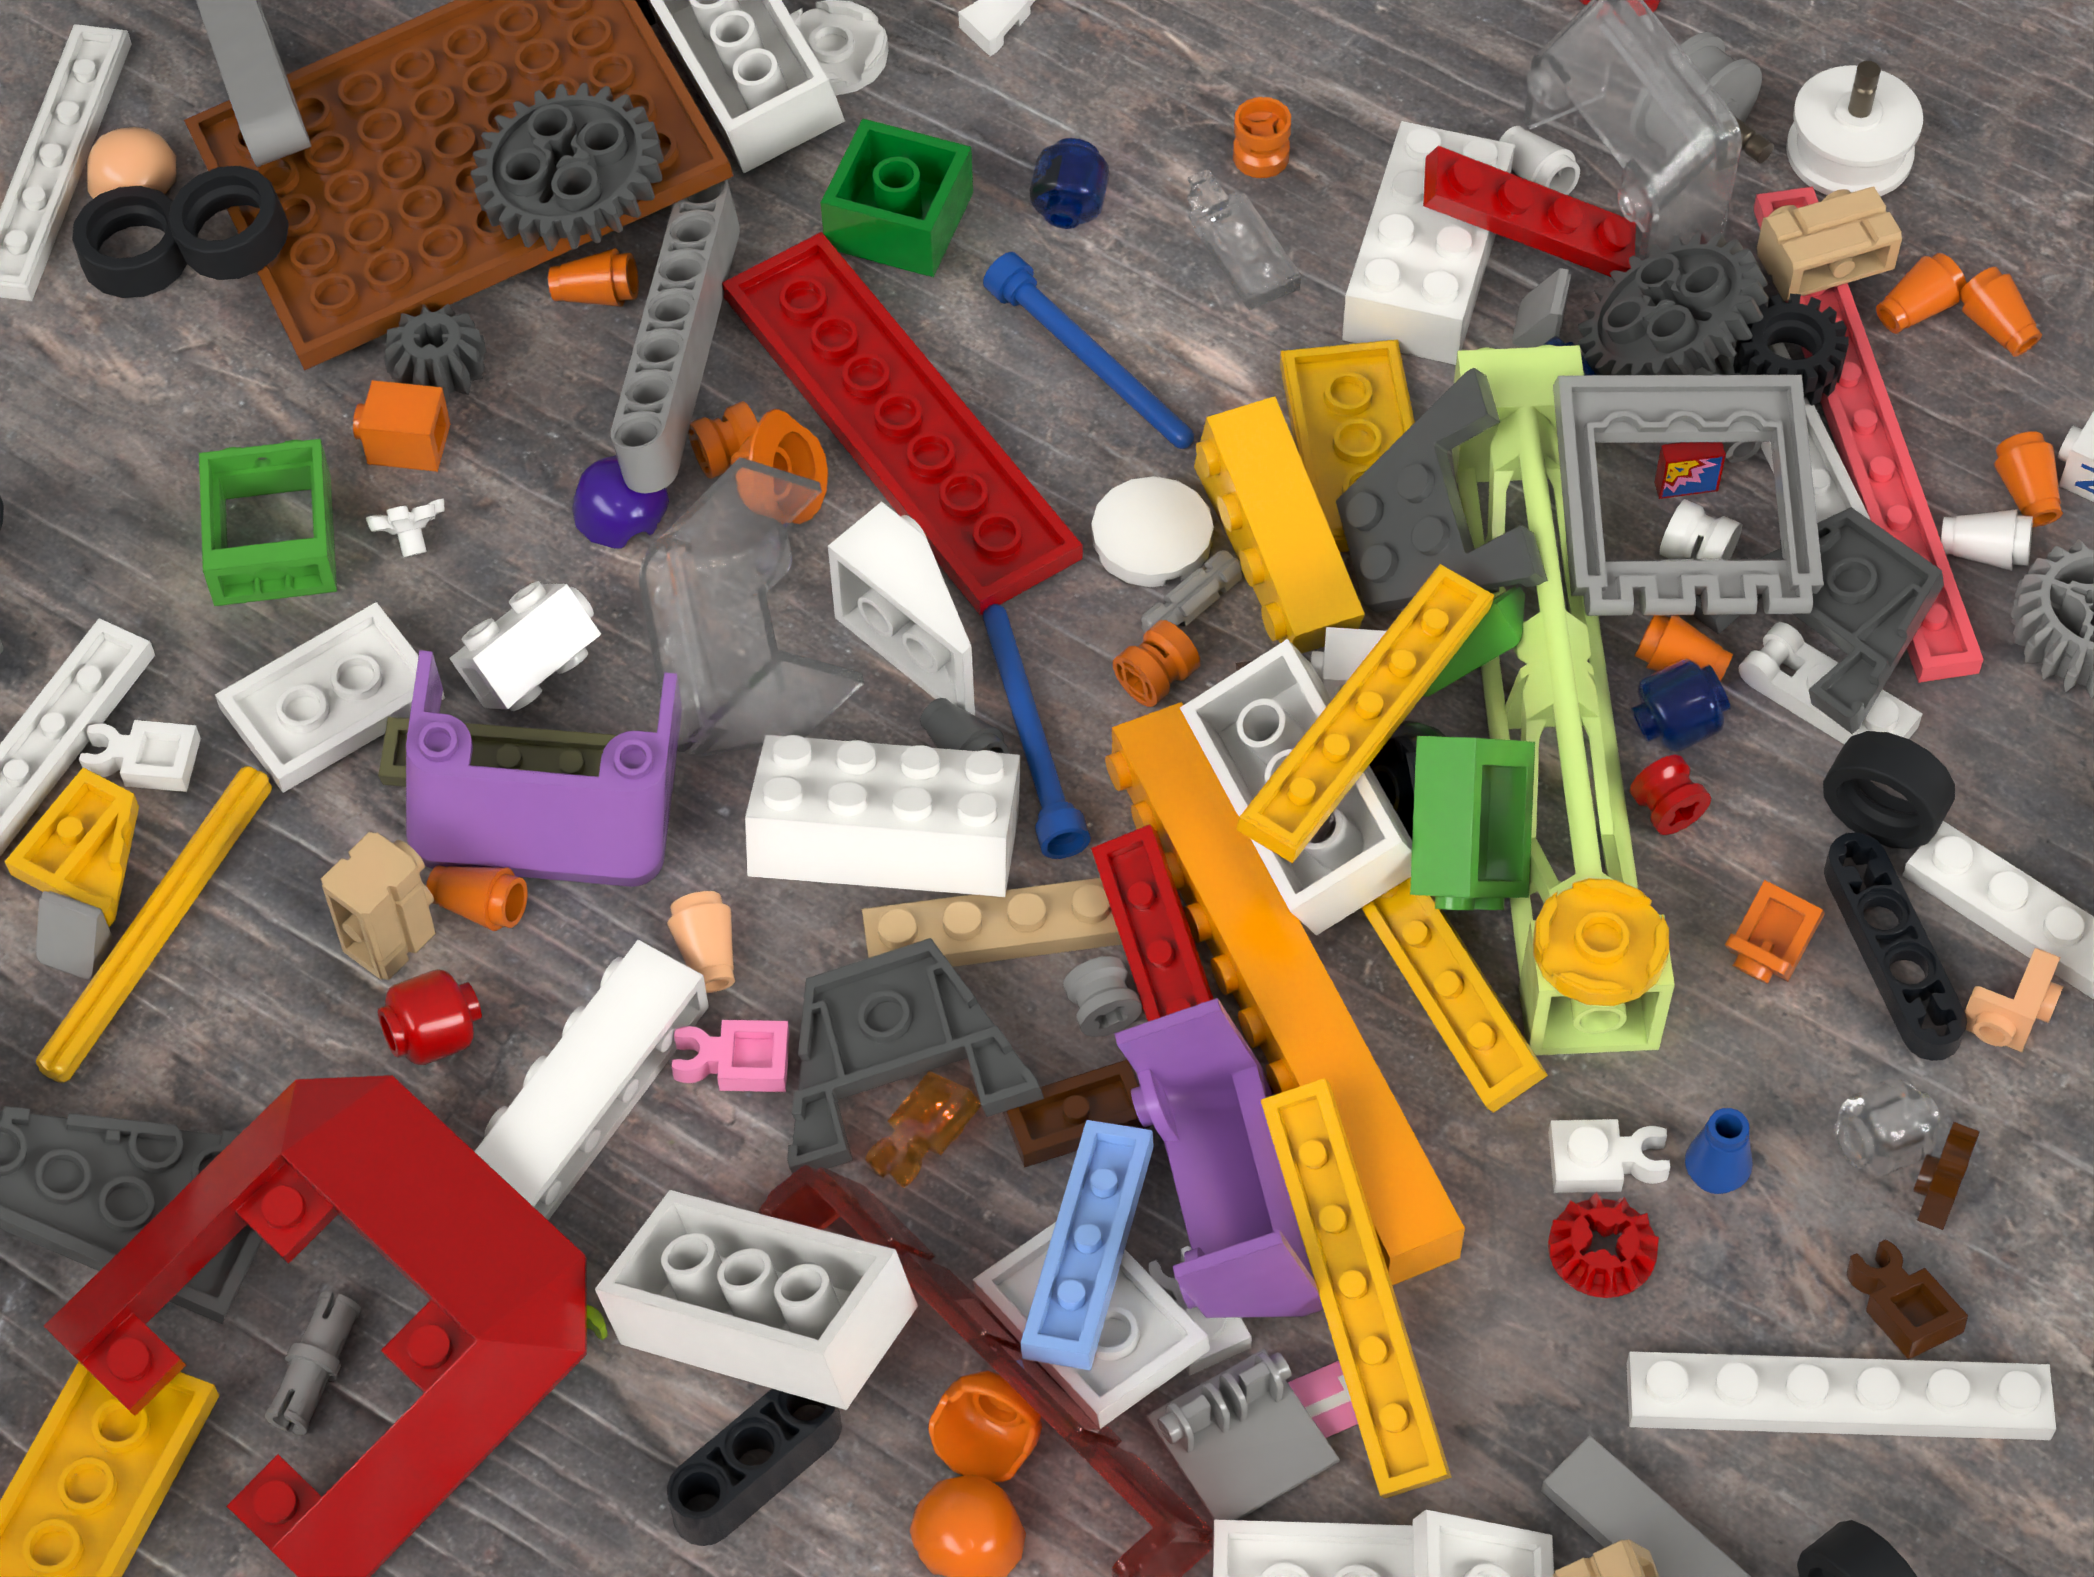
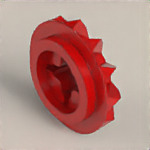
M1596 1192L1588 1200L1578 1203L1570 1200L1565 1210L1556 1220H1553L1548 1239V1251L1554 1269L1569 1286L1589 1296L1613 1298L1635 1291L1648 1280L1656 1265L1659 1237L1655 1236L1650 1226L1648 1213L1640 1214L1631 1208L1625 1196L1615 1201L1602 1199ZM1592 1231H1597L1603 1237H1608L1613 1233L1615 1235L1622 1233L1617 1239L1616 1255H1611L1605 1249H1600L1595 1253L1590 1251L1586 1254V1251L1591 1247Z

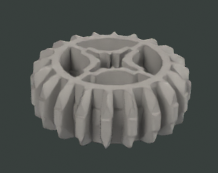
M2078 539L2070 547L2069 552L2055 545L2053 550L2048 553L2046 559L2037 558L2035 563L2030 566L2028 574H2025L2024 578L2018 583L2015 592L2016 599L2011 609V623L2016 625L2013 632L2015 637L2014 644L2026 646L2024 650L2025 663H2043L2041 668L2043 680L2058 675L2064 679L2065 692L2079 684L2086 686L2090 698L2094 696V626L2091 625V622L2094 621V550H2089Z

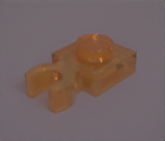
M928 1071L888 1119V1123L895 1130L893 1134L879 1140L869 1150L865 1161L878 1176L884 1178L889 1174L900 1187L905 1188L919 1174L922 1167V1158L928 1151L941 1156L951 1142L960 1136L966 1124L980 1109V1101L969 1088Z

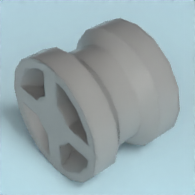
M1103 956L1088 960L1069 972L1063 981V988L1067 998L1079 1007V1011L1076 1014L1077 1022L1081 1032L1086 1036L1099 1037L1118 1032L1131 1025L1142 1012V1004L1138 994L1127 988L1128 971L1124 962L1119 957Z

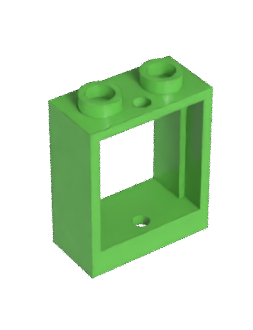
M321 439L289 440L278 444L244 448L228 447L219 451L199 453L203 573L214 606L337 592L331 474ZM311 489L314 538L228 548L226 499Z
M1417 736L1410 895L1435 896V909L1504 910L1505 898H1529L1535 742L1469 737Z

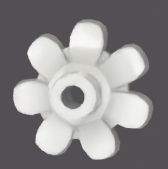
M437 499L427 505L413 508L411 512H409L407 506L393 507L386 510L388 516L372 515L366 517V521L371 532L386 531L392 535L397 534L403 558L426 553L427 550L421 529L425 528L430 520L435 519V515L445 511L444 499Z

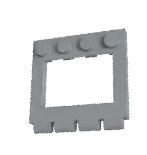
M1586 375L1557 377L1553 384L1570 589L1571 596H1584V607L1587 616H1631L1634 609L1633 595H1639L1640 610L1643 616L1693 615L1696 608L1695 595H1701L1704 615L1755 614L1758 604L1757 594H1762L1765 614L1811 613L1813 607L1812 594H1817L1823 587L1824 582L1802 375ZM1771 442L1783 558L1605 560L1595 443Z

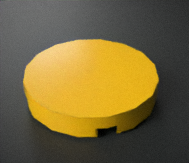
M1588 878L1573 883L1571 889L1561 892L1558 896L1557 891L1545 901L1535 922L1533 956L1543 977L1562 995L1586 1005L1616 1006L1638 999L1658 982L1668 959L1669 927L1663 915L1660 918L1658 912L1651 906L1652 900L1640 889L1617 880Z

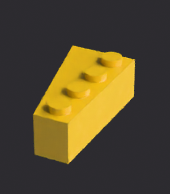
M1276 396L1206 417L1201 440L1196 443L1197 456L1194 468L1240 561L1247 583L1253 587L1262 606V619L1272 641L1278 640L1279 643L1289 639L1303 654L1325 647L1326 627L1359 629L1365 613Z

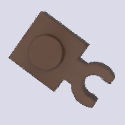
M1953 1122L1940 1158L1926 1153L1913 1192L1925 1196L1917 1221L1941 1230L1944 1229L1980 1131Z
M1883 1240L1878 1244L1875 1261L1882 1268L1869 1266L1857 1253L1850 1256L1847 1268L1849 1282L1860 1292L1870 1295L1866 1312L1908 1360L1964 1333L1968 1319L1966 1312L1926 1268L1908 1275L1902 1268L1903 1256L1893 1243Z

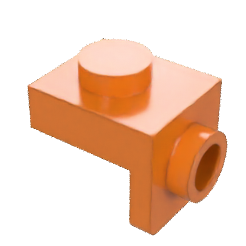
M1764 880L1736 934L1731 933L1725 943L1729 952L1737 955L1732 966L1766 984L1769 983L1773 974L1789 982L1825 914L1824 910Z

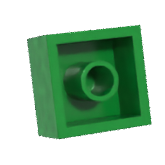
M862 118L820 202L823 234L840 253L934 277L973 195L971 146Z

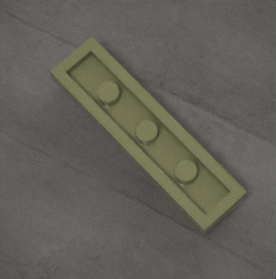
M388 717L378 774L383 785L406 787L408 718ZM464 723L470 732L473 743L471 765L596 777H599L604 748L611 739L617 736L613 734Z

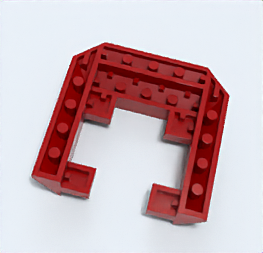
M393 1075L296 1079L44 1325L103 1386L136 1416L186 1366L145 1324L246 1225L256 1232L289 1264L339 1214L430 1301L381 1349L384 1356L423 1392L420 1398L323 1496L277 1454L226 1506L298 1577H371L587 1355V1258L585 1254Z

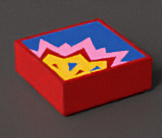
M1680 442L1662 445L1654 481L1659 499L1717 492L1726 457L1723 443Z

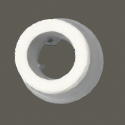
M1514 126L1502 135L1499 140L1500 142L1515 144L1512 169L1517 176L1569 195L1575 188L1580 177V167L1575 162V156L1570 150L1527 131L1521 126Z
M2018 509L1944 517L1941 543L1945 554H1953L1956 557L2012 571L2013 565L2029 566L2033 516H2019Z

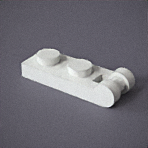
M1775 623L1763 638L1764 647L1760 651L1750 652L1738 667L1741 678L1749 686L1844 745L1851 736L1866 731L1889 732L1909 739L1918 729L1921 721V712L1882 689L1856 732L1851 734L1813 706L1809 695V688L1833 669L1838 662L1804 642L1798 630L1787 623ZM1783 663L1795 670L1796 673L1791 677L1782 672L1779 666Z

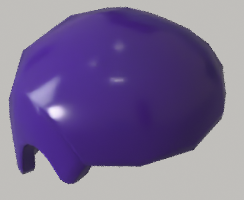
M616 455L600 459L591 464L581 474L572 507L576 528L591 542L614 549H621L625 547L632 536L640 532H646L648 535L654 533L657 523H660L668 508L669 497L667 487L652 493L635 492L625 484Z

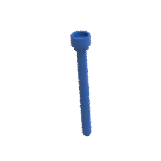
M1008 252L992 263L984 276L983 286L998 301L1003 304L1010 303L1013 306L1021 305L1175 447L1186 449L1192 445L1194 441L1192 429L1036 287L1037 280L1033 277V268L1017 253Z
M992 604L984 610L983 621L1042 808L1035 825L1040 849L1044 856L1051 859L1071 857L1082 852L1089 845L1091 836L1083 813L1065 800L1007 612L1003 606Z

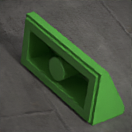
M1514 586L1493 599L1490 610L1423 695L1424 697H1429L1515 647L1521 641L1525 593L1520 586L1518 588Z

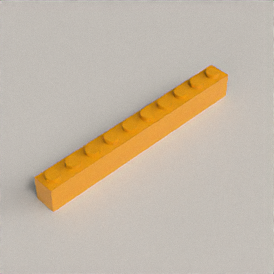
M1179 702L1112 727V754L1105 756L1110 779L1117 791L1127 790L1133 802L1131 813L1136 829L1151 824L1158 832L1176 889L1179 890L1187 905L1184 906V912L1192 936L1197 943L1202 941L1207 943L1213 955V958H1211V968L1219 989L1224 995L1233 993L1241 1009L1238 1011V1019L1245 1039L1252 1048L1260 1046L1269 1062L1266 1065V1073L1274 1094L1276 1095L1323 1078L1330 1083L1392 1286L1459 1259L1465 1227L1301 922L1287 907L1251 838L1236 830L1239 816L1180 709L1183 703Z

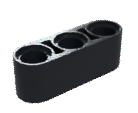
M776 1389L769 1390L683 1462L670 1476L667 1485L668 1502L674 1527L680 1537L690 1544L699 1546L713 1545L725 1539L833 1447L839 1439L842 1429L839 1408ZM812 1404L825 1409L822 1415L814 1420L804 1421L792 1416L797 1409L805 1405ZM762 1449L772 1454L761 1465L749 1466L739 1461L750 1450ZM701 1494L714 1495L719 1499L713 1507L706 1511L696 1512L685 1507L691 1498Z

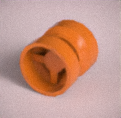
M1256 97L1246 100L1239 105L1235 112L1234 134L1236 137L1233 145V161L1237 169L1245 175L1254 178L1276 176L1285 170L1289 163L1291 113L1286 105L1270 97Z
M744 401L727 407L722 421L719 418L711 420L707 417H702L692 421L690 424L688 436L693 452L700 467L709 479L728 472L732 455L739 452L740 446L755 432L758 422L751 408Z
M1159 620L1145 632L1142 644L1139 646H1128L1113 660V670L1120 684L1131 697L1147 707H1154L1170 692V684L1173 681H1184L1200 667L1201 659L1193 642L1184 631L1167 620Z

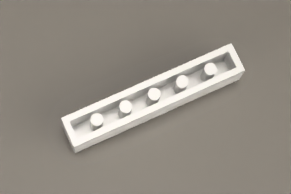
M637 940L624 958L617 957L610 963L602 977L599 991L586 1007L579 1006L573 1011L564 1026L561 1040L548 1057L545 1055L540 1056L532 1064L526 1074L524 1088L509 1107L502 1106L491 1117L485 1130L484 1139L474 1152L547 1220L551 1218L676 1052L675 1029L686 1026L695 1027L709 1008L704 976L646 943Z

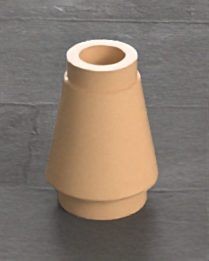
M714 891L695 892L675 900L670 906L672 917L668 920L667 925L686 966L704 976L706 993L729 988L735 983L733 974L731 908L723 904L721 895Z

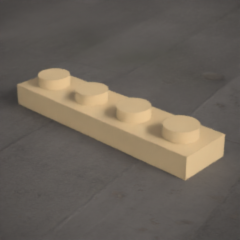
M1101 878L1006 890L1005 897L964 895L862 909L868 958L929 938L934 941L952 967L1122 945Z

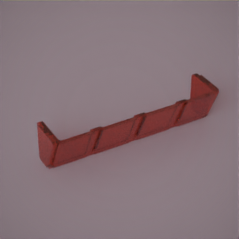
M804 1165L769 1193L767 1200L758 1211L759 1214L820 1230L826 1229L841 1216L866 1242L896 1249L910 1286L1153 1527L1115 1562L1112 1567V1577H1182L1211 1550L1212 1544L1210 1541L1212 1538L1209 1535L1213 1530L1142 1459L1134 1453L1122 1450L1118 1446L1122 1440L1107 1425L1100 1429L1038 1361L1022 1359L1021 1345L1015 1336L949 1269L931 1261L935 1255L869 1189L824 1167L815 1169Z

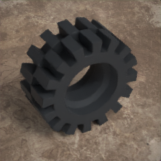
M1790 293L1788 303L1782 302L1780 294L1770 296L1768 307L1765 304L1758 306L1764 316L1763 319L1747 324L1753 335L1752 338L1737 340L1735 351L1737 354L1734 356V373H1740V375H1802L1804 397L1808 399L1811 406L1821 402L1822 393L1829 397L1835 390L1836 382L1839 383L1849 340V337L1845 336L1847 329L1843 320L1835 323L1837 312L1830 306L1821 313L1819 311L1821 301L1811 297L1808 305L1800 304L1801 294ZM1783 342L1794 343L1807 349L1813 356L1800 360L1787 359L1775 354L1768 346Z

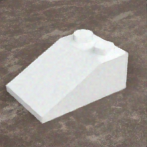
M881 501L828 545L835 618L934 699L946 698L951 703L975 716L972 647L926 535L914 519L907 515L899 516Z

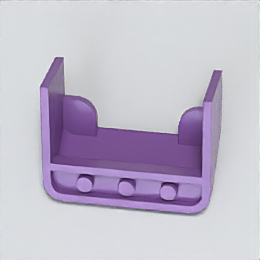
M419 650L406 740V837L409 846L418 853L426 867L432 869L438 865L445 867L510 868L517 877L629 887L646 884L658 875L665 858L682 716L677 673L664 672L657 733L628 731L611 739L602 753L599 777L471 765L473 743L470 732L466 725L458 718L440 713L443 687L433 652Z
M1216 998L1114 1033L1117 1046L1138 1075L1140 1086L1131 1089V1096L1137 1116L1144 1128L1154 1125L1165 1143L1191 1250L1184 1253L1185 1262L1172 1266L1175 1279L1178 1281L1187 1307L1189 1309L1198 1307L1206 1318L1304 1317L1324 1310L1261 1104V1099L1274 1095L1272 1087L1263 1067L1219 999Z

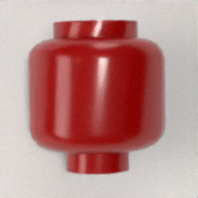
M440 969L429 971L391 986L386 994V1006L378 1008L377 1011L383 1035L393 1055L397 1058L405 1055L411 1063L417 1065H426L467 1049L474 1037L473 1022L482 1018L478 998L470 983L465 982L458 985L450 973Z

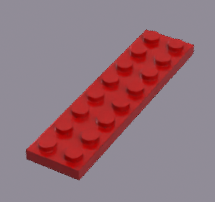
M822 232L722 282L724 299L899 516L907 515L920 525L926 535L936 562L980 616L983 615L984 610L992 604L1001 605L1083 559V545Z

